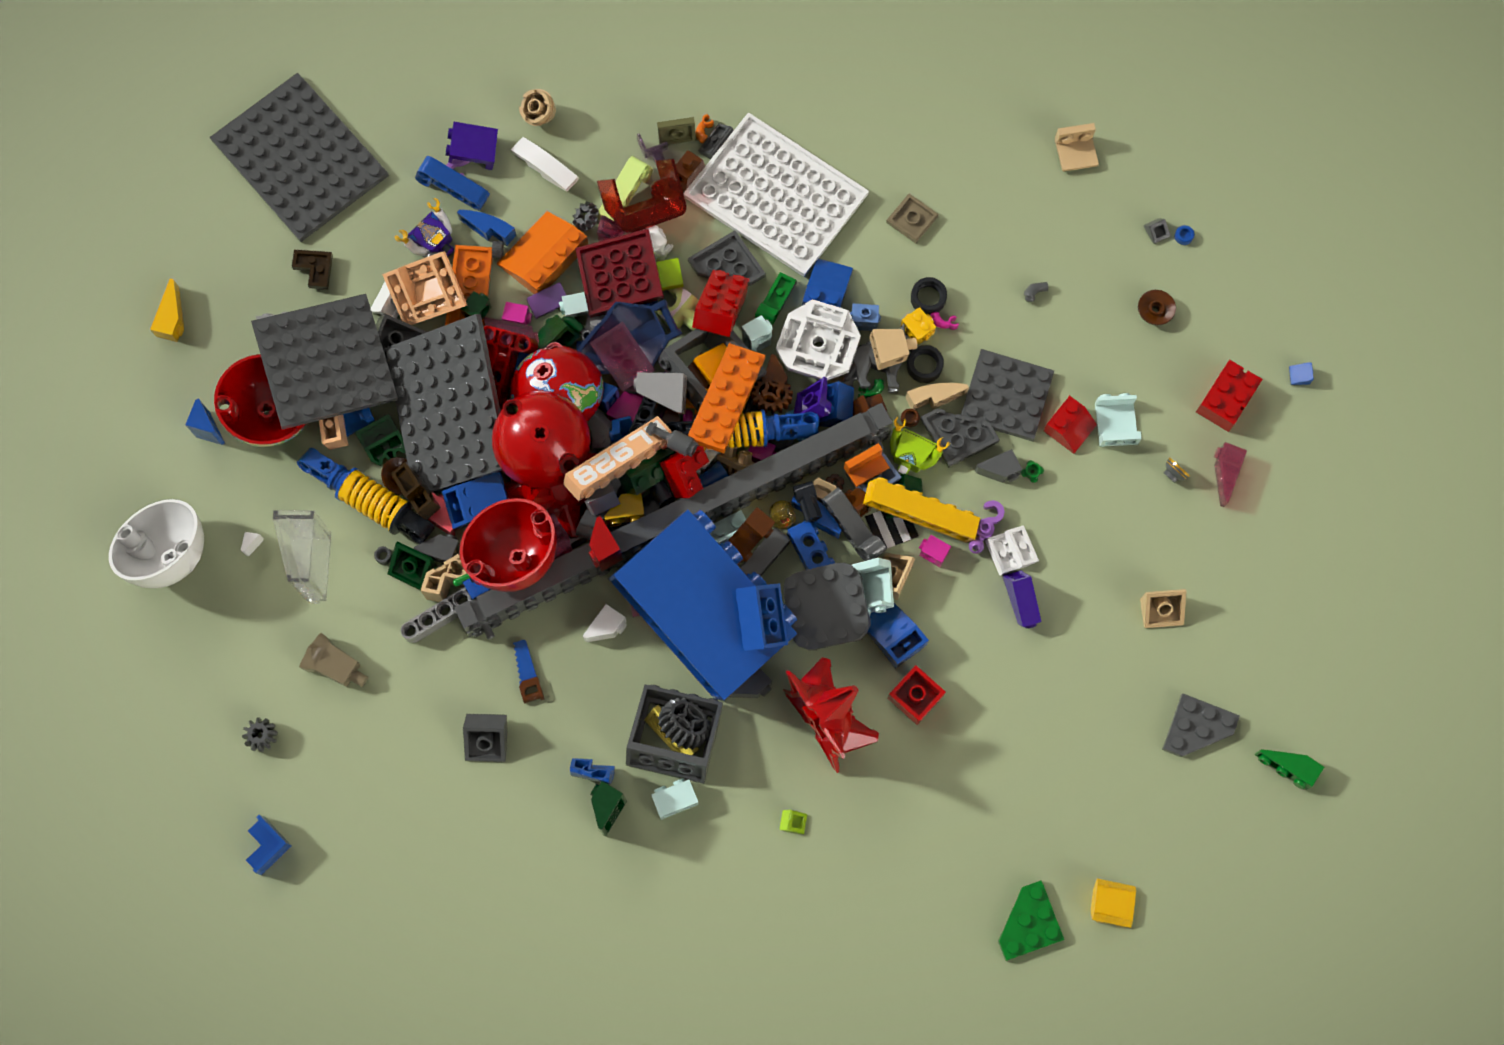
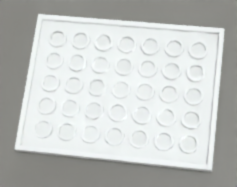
M748 112L683 193V197L805 277L867 197L869 191Z

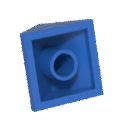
M199 398L196 399L185 424L186 427L196 438L220 445L225 444L210 411Z

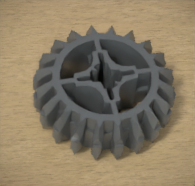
M676 698L668 701L662 707L658 717V725L662 727L661 732L666 734L665 738H670L671 743L675 742L678 748L683 746L685 750L688 748L693 750L701 746L708 739L711 731V722L707 720L708 715L703 713L704 709L698 708V704L694 705L692 701L687 702L685 698L681 700Z

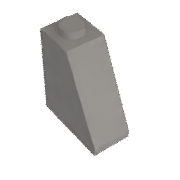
M637 372V378H634V389H636L637 393L681 415H685L687 376L684 373Z

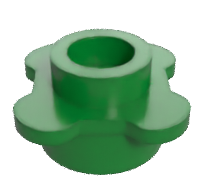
M1030 460L1027 462L1026 468L1021 471V475L1029 478L1032 483H1036L1039 475L1043 474L1044 468Z

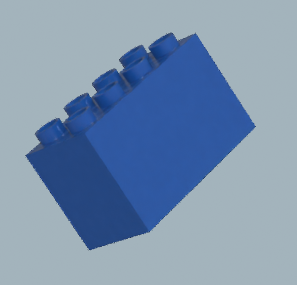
M687 510L610 576L608 580L714 699L725 700L783 646L744 651L736 589L768 584L755 571L751 574H745L737 564L743 559L742 555L729 541L720 545L710 535L716 529V526L702 510L694 514ZM783 603L789 642L797 635V632L791 627L797 621V618Z

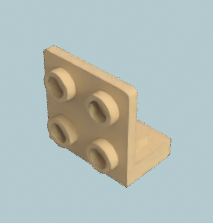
M1094 123L1058 128L1055 144L1063 172L1098 166L1099 163L1093 142L1096 130Z

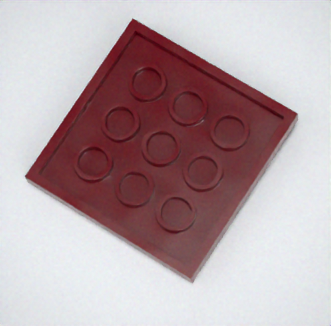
M649 229L575 248L590 318L607 314L615 302L642 305L664 299Z

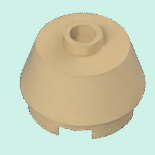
M533 89L523 95L524 99L521 107L519 106V111L522 118L528 124L540 126L554 118L556 106L547 91Z

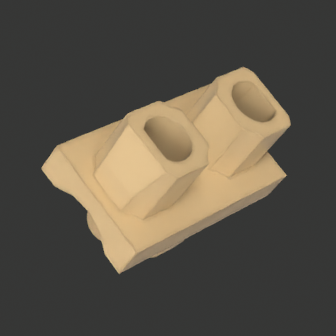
M728 445L724 454H717L716 460L726 464L728 475L730 476L755 464L752 461V452L742 450L738 455L736 454L738 447L735 445L734 448H729Z

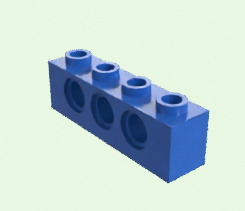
M806 521L789 528L787 531V535L791 539V543L805 570L834 564V559L832 557L829 558L826 553L828 549L823 540L820 541L817 536L819 532L816 525L810 522L806 523ZM809 539L812 540L814 544L808 547L805 546L803 542ZM819 556L823 561L816 564L812 561V558Z

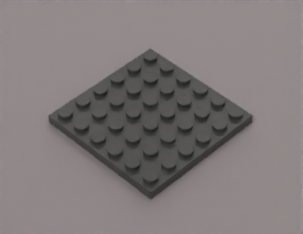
M366 294L251 321L282 430L398 400Z

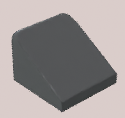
M1158 218L1144 225L1153 243L1170 237L1165 219Z

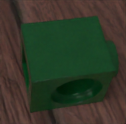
M473 291L466 300L467 306L460 308L462 315L466 318L474 314H480L483 320L492 308L490 299L483 293L478 294Z

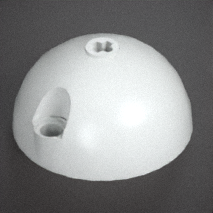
M162 500L142 508L121 526L113 538L109 550L111 569L126 582L142 588H163L182 580L193 571L203 552L204 532L200 518L189 504L181 500Z

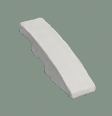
M524 137L511 149L514 155L524 160L529 167L539 172L544 179L566 192L579 180L578 176L566 166Z

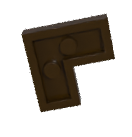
M294 250L292 268L293 270L310 271L309 288L328 290L333 254L332 252Z

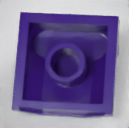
M825 376L797 393L793 414L813 412L819 416V419L829 415L832 403L827 400V378Z

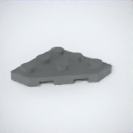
M736 231L729 233L688 258L689 264L696 274L701 277L709 278L713 270H722L729 273V276L741 275L749 278L748 286L766 277V273Z
M939 408L921 416V421L934 443L937 444V441L944 437L941 440L942 446H946L947 442H950L949 447L943 449V454L941 455L948 468L999 443L1000 439L990 423L982 422L981 424L971 421L972 418L951 414Z
M1182 693L1162 750L1183 757L1232 736L1240 715Z

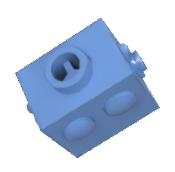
M852 304L850 314L857 329L862 331L877 329L878 323L881 322L879 305Z

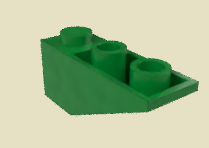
M1264 749L1254 754L1262 764L1272 766L1276 769L1277 774L1290 778L1294 781L1293 784L1300 789L1305 788L1307 790L1313 787L1324 769L1323 765L1308 755Z

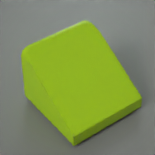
M783 810L780 830L804 834L807 814L794 810Z

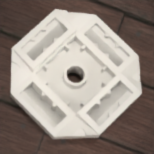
M812 299L788 314L776 346V351L788 371L818 380L825 376L827 380L849 373L861 335L849 310ZM816 342L823 343L821 347L814 346Z

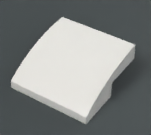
M1024 525L985 540L1000 576L1039 561Z

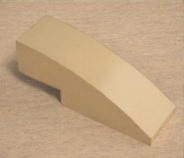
M961 383L930 384L908 391L906 400L911 409L916 410L930 403L934 410L966 395L969 387L967 384Z

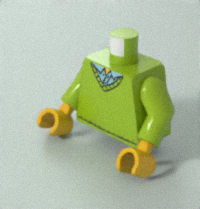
M897 416L894 420L895 428H893L889 441L894 462L899 465L897 472L900 475H908L910 470L918 473L920 470H926L934 466L943 454V449L948 448L950 442H947L946 446H942L941 440L944 437L940 438L936 444L906 428L902 431L901 428L905 426L906 419H904V424L899 425L897 423Z

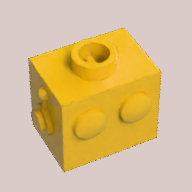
M920 307L907 314L901 321V326L905 324V333L910 338H916L918 345L927 341L929 337L934 335L936 330L932 317L929 314H925Z

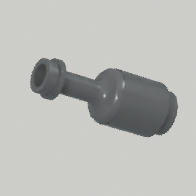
M650 422L646 429V433L650 436L655 434L665 439L669 449L684 456L692 457L697 449L698 442L678 430L669 433L658 428L657 423Z

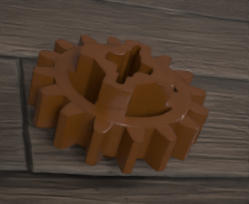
M769 375L768 379L761 377V382L755 381V386H753L750 398L753 400V406L758 405L757 410L764 409L765 414L768 411H771L772 415L775 414V411L781 414L783 408L787 410L789 404L792 403L793 391L790 390L791 385H785V379L779 381V376L775 379H772L771 375Z

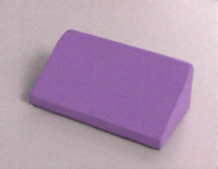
M559 282L528 297L527 303L537 319L560 308L559 302L562 301V296L567 295Z

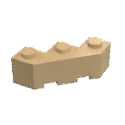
M455 555L443 562L444 565L435 570L433 568L426 573L421 592L426 600L441 602L446 599L450 585L454 586L453 580L467 574L462 566L460 555Z

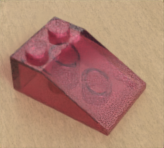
M623 321L590 342V346L622 392L634 385V378H637V372L652 373L655 371Z

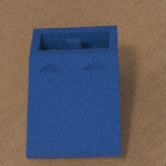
M501 472L465 482L442 491L453 529L467 527L482 510L496 502L509 499Z
M895 603L894 607L886 609V612H871L869 616L871 618V626L867 634L895 669L927 646L929 641L927 637Z

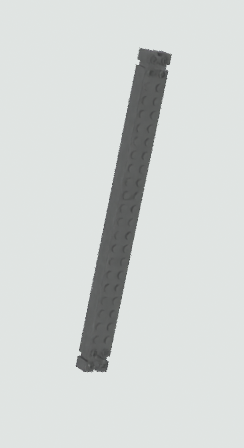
M880 403L862 414L859 413L703 488L691 498L679 499L610 532L621 550L623 560L604 571H601L599 566L595 568L588 553L591 551L588 543L554 559L547 573L538 582L525 589L515 592H500L491 589L477 596L472 601L468 600L454 607L469 637H477L485 633L488 640L493 639L495 635L491 628L500 626L502 621L508 618L510 620L515 619L525 610H534L538 607V604L544 601L550 602L556 598V595L562 592L564 594L569 593L579 584H588L592 581V578L598 575L600 577L610 572V569L616 566L621 568L685 511L689 510L694 514L702 510L714 523L716 518L720 516L727 517L733 513V510L739 507L743 509L756 499L762 500L768 496V493L774 490L775 492L781 491L786 487L785 485L791 482L795 484L808 474L814 475L824 466H833L837 463V460L843 457L847 459L853 456L857 450L861 449L863 451L871 447V442L874 445L879 443L884 450L881 442L889 437L893 422L883 404Z

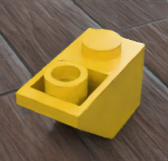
M621 494L618 498L620 504L609 509L604 518L606 525L617 527L622 525V523H631L644 517L642 494Z

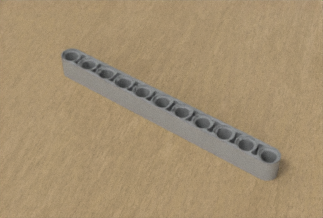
M564 529L556 533L557 548L554 559L584 543L587 539L579 536L571 538ZM569 537L570 541L567 544H563L560 542L561 539ZM464 587L405 622L401 627V634L406 641L416 643L458 618L454 607L459 605V600L461 598H468L469 601H472L466 588ZM444 608H450L451 610L448 615H441ZM428 618H432L433 623L429 626H425V620ZM409 629H416L413 636H407Z

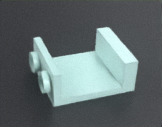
M1123 393L1119 396L1103 394L1097 398L1095 411L1099 447L1139 444L1142 439L1141 431L1137 432L1134 410L1137 395H1130L1129 393Z
M875 558L852 564L861 573L863 578L862 583L869 616L871 612L883 613L886 612V609L893 608L891 561Z

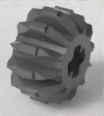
M257 717L256 723L250 720V727H243L247 732L242 735V738L246 739L245 746H251L252 751L258 749L260 752L264 751V746L267 749H271L269 743H276L277 740L273 736L278 735V732L273 730L275 724H269L270 720L267 718L262 721L260 717ZM260 731L263 732L261 733L263 736L261 738H258L259 735H257V733Z

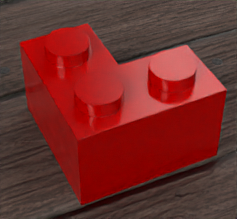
M698 445L692 457L676 452L660 463L675 498H691L703 489L696 471L709 462L704 447Z

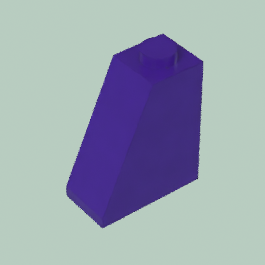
M1021 570L1002 575L1017 623L1025 628L1037 626L1036 624L1042 622L1031 576Z

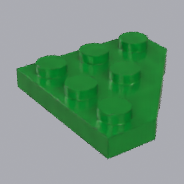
M1042 880L1020 889L998 940L1005 961L1064 940Z

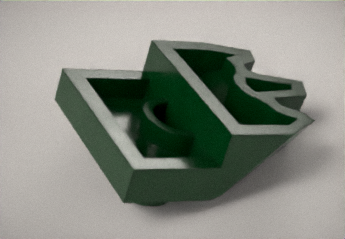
M389 414L355 432L371 462L379 466L383 464L385 457L389 460L397 457L396 452L398 451L406 453L403 437Z

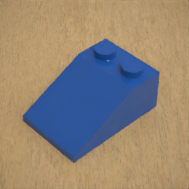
M818 259L815 262L807 284L802 306L813 299L842 308L853 268Z

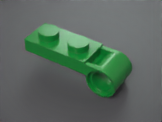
M780 272L765 300L760 303L755 313V318L762 315L765 320H769L771 325H773L797 280Z

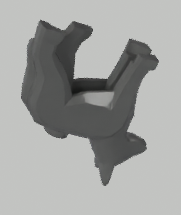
M903 324L900 329L904 330L905 334V324ZM868 341L866 344L858 345L850 371L844 375V384L853 387V382L857 379L860 388H871L870 382L867 381V374L871 367L874 370L886 373L888 393H898L897 373L902 363L878 370L871 341Z

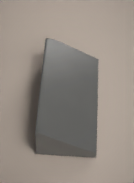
M718 123L698 150L699 153L711 159L734 131L733 128Z

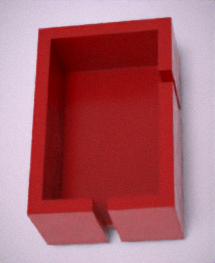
M1230 359L1196 410V413L1227 432L1235 425L1263 380L1250 371L1243 372L1244 368Z

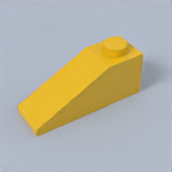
M170 278L150 330L156 337L178 342L179 337L184 332V322L179 286L174 279Z

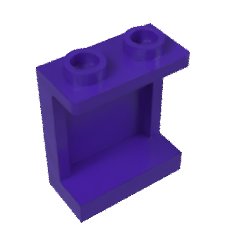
M454 121L453 127L448 129L447 139H451L450 145L446 146L445 156H449L448 163H452L453 159L486 164L485 169L493 170L498 129Z

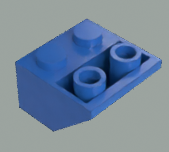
M839 381L827 384V400L832 403V409L829 415L819 419V427H832L853 417L854 388Z

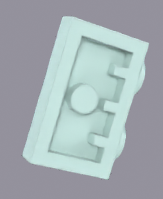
M740 510L714 523L716 529L710 535L719 545L728 541L745 522L746 518L743 512Z

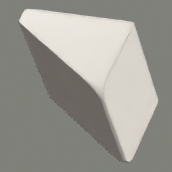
M245 532L241 551L246 556H250L264 538L260 534Z

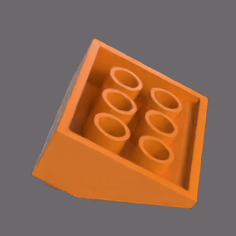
M546 211L497 262V265L530 292L536 294L550 287L577 259L575 248L589 245L588 238L574 225Z

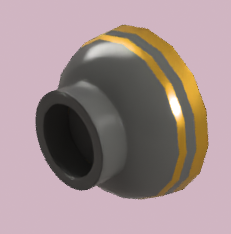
M1169 457L1164 474L1174 483L1178 480L1189 478L1190 475Z

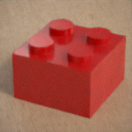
M915 665L889 693L887 699L918 725L944 697L946 691Z

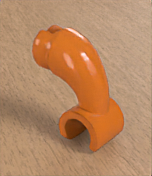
M708 114L703 116L702 122L698 124L695 131L696 139L700 143H704L708 138L704 131L705 127L712 128L714 126V120L706 122L710 118Z

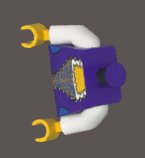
M433 198L436 206L432 207L429 202H427V206L430 209H434L435 212L431 211L409 234L405 230H399L403 235V239L395 235V240L397 242L403 241L404 246L414 255L426 256L432 252L439 253L445 251L447 257H449L454 252V248L449 245L452 242L450 220L443 209L439 208V200Z

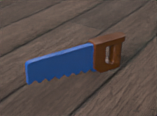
M526 640L514 642L516 662H518L517 667L519 668L518 673L520 674L519 679H521L519 689L524 704L538 699L545 700ZM537 686V692L525 694L527 689Z

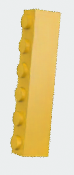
M878 477L868 482L864 505L965 543L975 540L980 517L975 516L973 512L959 510L957 506L952 504H943L937 498H927L918 491L906 490L905 486L900 484L893 485L884 478Z

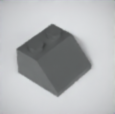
M466 713L463 725L465 761H506L507 715Z

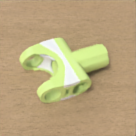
M681 287L668 290L676 300V303L668 309L678 329L684 324L694 331L696 328H692L695 308L699 300ZM661 310L655 311L661 323L669 328Z

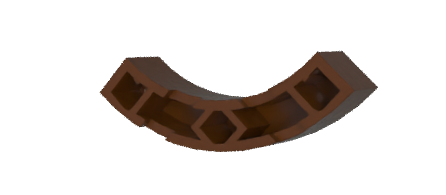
M758 507L728 540L743 557L737 565L742 561L746 563L753 555L751 550L763 537L767 539L774 531L771 527L776 522Z

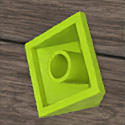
M678 258L657 262L663 291L684 287Z

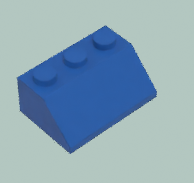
M780 583L736 589L744 651L788 645Z

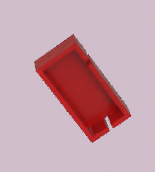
M713 270L696 305L692 328L730 337L747 296L749 278L741 275L729 276V273L722 270Z

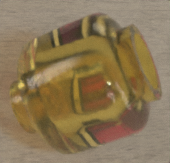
M780 500L770 507L769 515L776 522L774 524L776 528L787 529L795 523L796 514L790 502Z

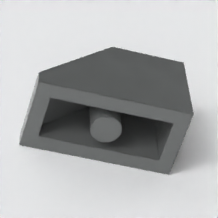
M1012 449L977 464L975 468L976 474L1002 483L1007 480L1009 482L1015 481L1019 478L1022 467Z
M446 534V536L438 535L414 546V549L433 558L434 561L444 564L443 562L459 553L460 542L457 540V537Z
M759 668L728 697L758 698L761 695L764 697L772 690L770 687L772 680Z

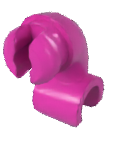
M939 312L930 314L934 321L933 324L938 328L955 330L959 326L958 323H951L957 319L956 316H951L948 321H944L940 317Z

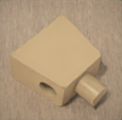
M872 329L870 334V341L878 370L905 362L909 356V350L917 349L916 338L906 339L902 329Z

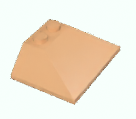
M445 251L382 274L401 320L410 325L467 306Z

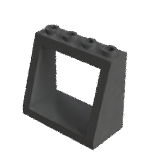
M695 329L665 348L657 360L666 373H684L687 376L686 398L692 403L697 412L702 405L707 390L678 355L702 343L709 350L722 343L726 347L730 343L748 349L733 330L730 337ZM763 366L756 381L761 382V377H764L767 373Z
M645 684L626 747V766L705 784L723 702L714 698H702L696 694H685L675 689L668 690L657 685ZM679 698L681 700L685 698L687 702L692 701V704H698V708L704 709L703 713L711 717L712 720L710 735L706 740L702 758L640 743L645 725L644 719L647 717L650 703L664 706L671 699Z

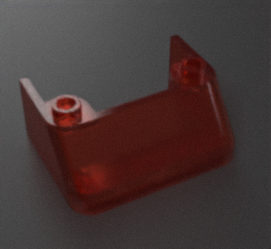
M674 158L656 161L660 179L654 181L650 187L652 198L624 208L615 179L597 181L605 211L624 232L633 233L684 215L687 205Z

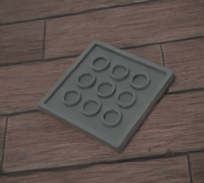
M981 349L961 415L972 418L971 421L981 424L982 422L990 423L996 431L1033 442L1055 370Z

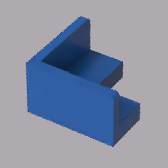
M259 814L256 817L258 821L248 832L261 846L246 861L252 866L256 874L262 875L292 845L264 816Z

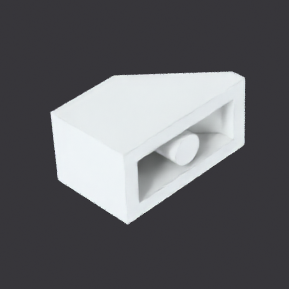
M605 604L584 633V640L592 642L616 637L618 633L621 634L627 626L625 624L627 622L626 617Z

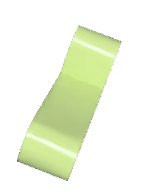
M631 156L601 205L597 220L614 228L641 182L646 183L650 179L653 168L638 158Z

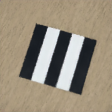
M883 511L865 516L872 535L879 537L886 548L919 537L914 523L902 518H885V512Z

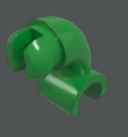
M875 379L874 385L870 390L868 388H860L859 386L858 391H863L865 394H858V398L864 395L866 399L867 397L880 394L884 389V381L882 379Z

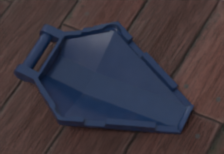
M666 299L652 306L615 302L601 322L595 326L582 342L577 351L588 356L598 367L601 374L652 371L669 341L681 336L683 333L681 329H678L667 307ZM661 310L671 333H666L655 311Z

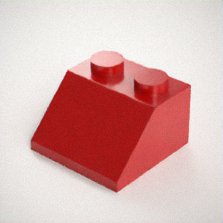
M1069 395L1048 421L1043 432L1075 454L1095 429L1097 423L1086 407Z
M601 516L597 517L589 543L591 551L588 553L595 568L599 566L601 571H604L622 561L623 558L618 544Z

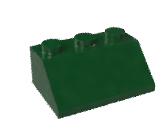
M668 447L663 450L660 449L650 459L642 460L636 468L628 469L619 478L623 491L639 495L665 479L666 476L660 463L676 452Z
M601 781L600 785L596 784L590 795H592L591 801L598 829L603 836L607 837L627 800L622 792Z

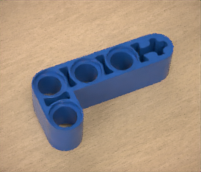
M431 156L425 157L415 176V179L420 184L426 187L433 184L478 211L482 209L490 195L480 185Z

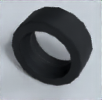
M925 277L914 284L911 292V303L915 310L920 307L925 314L930 315L943 309L947 300V290L940 280L934 277ZM925 287L936 289L940 294L939 302L935 305L921 303L918 299L919 290Z
M931 345L918 346L917 349L911 351L908 357L907 371L917 382H933L942 372L944 365L943 356L937 348ZM924 354L933 357L936 361L935 370L929 374L918 372L914 366L917 356Z

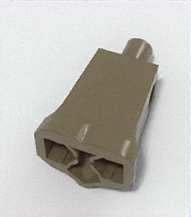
M322 633L308 646L299 665L302 670L319 673L345 687L348 686L350 681L363 687L368 680V676L357 671L360 667L359 662L332 645L330 640Z

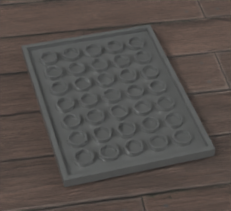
M299 73L293 75L210 136L211 141L300 242L389 176L388 172Z
M474 314L386 347L388 367L398 400L395 402L407 463L420 477L429 491L435 493L503 471L495 459L492 449V431L501 411L481 315Z

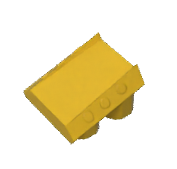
M1097 878L1093 888L1091 903L1092 920L1098 923H1109L1131 928L1136 887Z

